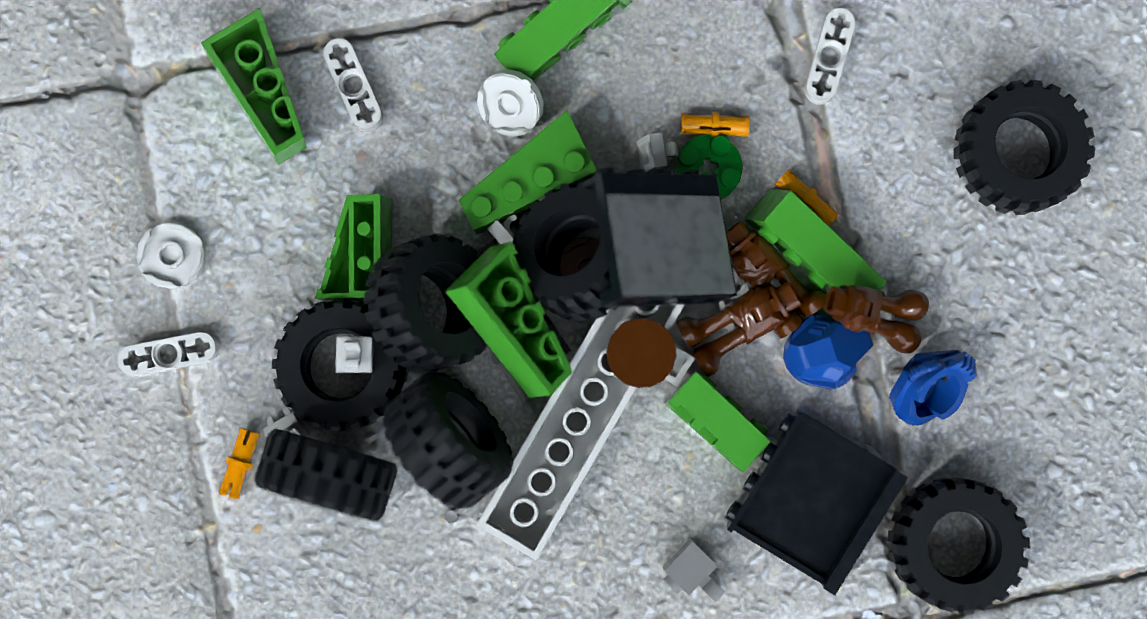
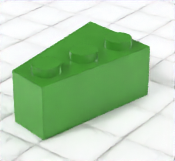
M382 194L346 196L334 235L336 237L330 258L327 257L324 267L326 271L321 287L317 289L315 299L326 302L334 301V299L364 301V292L370 289V287L366 286L369 273L374 272L373 267L380 257L385 256L388 250L392 249V199Z
M697 372L691 373L664 404L733 466L744 473L771 442L765 437L768 430L754 418L749 422L740 413L743 408L730 396L727 395L724 398L715 390L717 385L704 373L700 375Z

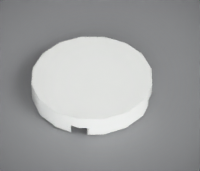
M510 69L496 71L484 81L478 91L477 106L481 117L486 123L489 122L495 127L493 130L499 134L511 137L525 135L538 124L543 115L544 101L540 89L531 78L519 71Z
M168 221L160 223V225L152 227L145 232L138 243L136 258L143 272L142 274L148 281L161 288L178 289L188 286L199 277L205 266L206 251L204 242L196 231L182 223Z

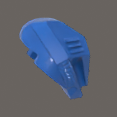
M815 313L807 316L802 324L788 336L784 345L783 360L786 369L797 381L814 387L835 390L844 386L853 378L857 371L856 363L873 346L870 333L863 330L861 332H852L849 329H845L841 322L834 320L831 314Z
M958 349L916 353L904 366L901 375L890 392L889 400L895 414L905 423L912 426L922 425L936 417L942 420L950 417L963 402L969 385L967 382L972 381L977 376L976 360L968 353L961 352Z

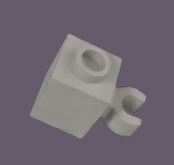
M691 538L662 567L668 574L664 581L676 593L683 589L690 595L700 586L715 602L725 593L709 576L718 565Z

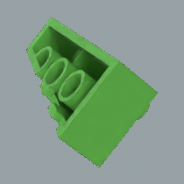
M548 0L550 4L541 12L536 10L526 17L523 21L525 26L516 34L514 32L509 33L498 43L500 48L494 55L505 69L519 71L535 81L562 58L559 54L561 50L564 49L568 52L573 48L575 49L587 36L586 30L589 28L592 30L597 27L601 28L611 20V10L618 5L625 9L632 3V0Z
M260 8L202 41L201 44L207 57L276 163L279 165L306 149L304 136Z
M566 110L460 198L459 201L475 234L478 235L486 231L497 220L501 224L511 215L517 216L530 210V206L536 200L541 201L545 198L544 194L552 189L559 191L561 190V185L573 183L577 186L578 183L585 182L595 176L597 170Z
M769 189L744 218L763 238L778 248L791 264L800 267L807 273V279L821 290L824 288L828 292L830 287H840L841 285H861L881 290L887 283L884 278L791 190Z
M512 241L491 246L445 292L528 397L550 396L573 371L554 331L550 332L543 317L546 313L540 301L536 302L528 286L530 279L525 269H520L514 256L517 252Z

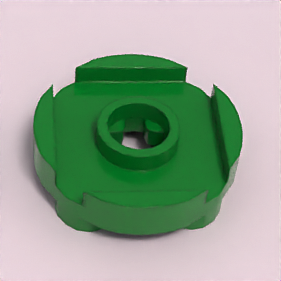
M704 134L694 137L679 151L675 164V174L699 170L704 165V160L716 163L718 168L714 170V175H717L720 198L723 200L740 183L743 171L740 153L729 139L724 136L713 138L710 134Z

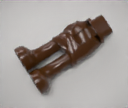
M739 221L726 232L732 268L738 277L748 282L753 289L757 287L769 288L772 285L770 282L774 277L780 285L788 281L790 282L802 303L797 309L803 316H810L825 305L827 294L819 288L808 289L802 285L788 269L790 265L781 257L774 246L760 234H757L754 229L750 231L742 221ZM795 310L790 311V317L785 318V321L774 329L775 334L780 339L791 334L802 324L803 319Z
M788 281L777 288L771 285L769 288L757 287L747 291L737 302L725 306L724 310L703 319H695L689 316L677 321V326L683 339L691 348L716 331L734 322L739 326L733 331L694 349V356L699 367L707 377H710L719 370L722 356L745 342L748 345L755 339L771 332L785 321V318L790 317V311L798 308L802 303Z
M841 285L840 287L832 286L829 288L824 310L826 313L831 314L834 320L841 322L845 329H849L852 332H861L863 330L871 334L877 333L883 336L894 350L910 354L921 343L919 328L909 323L881 318V311L905 320H919L926 315L929 309V300L923 292L917 290H905L896 296H887L882 290L866 286Z

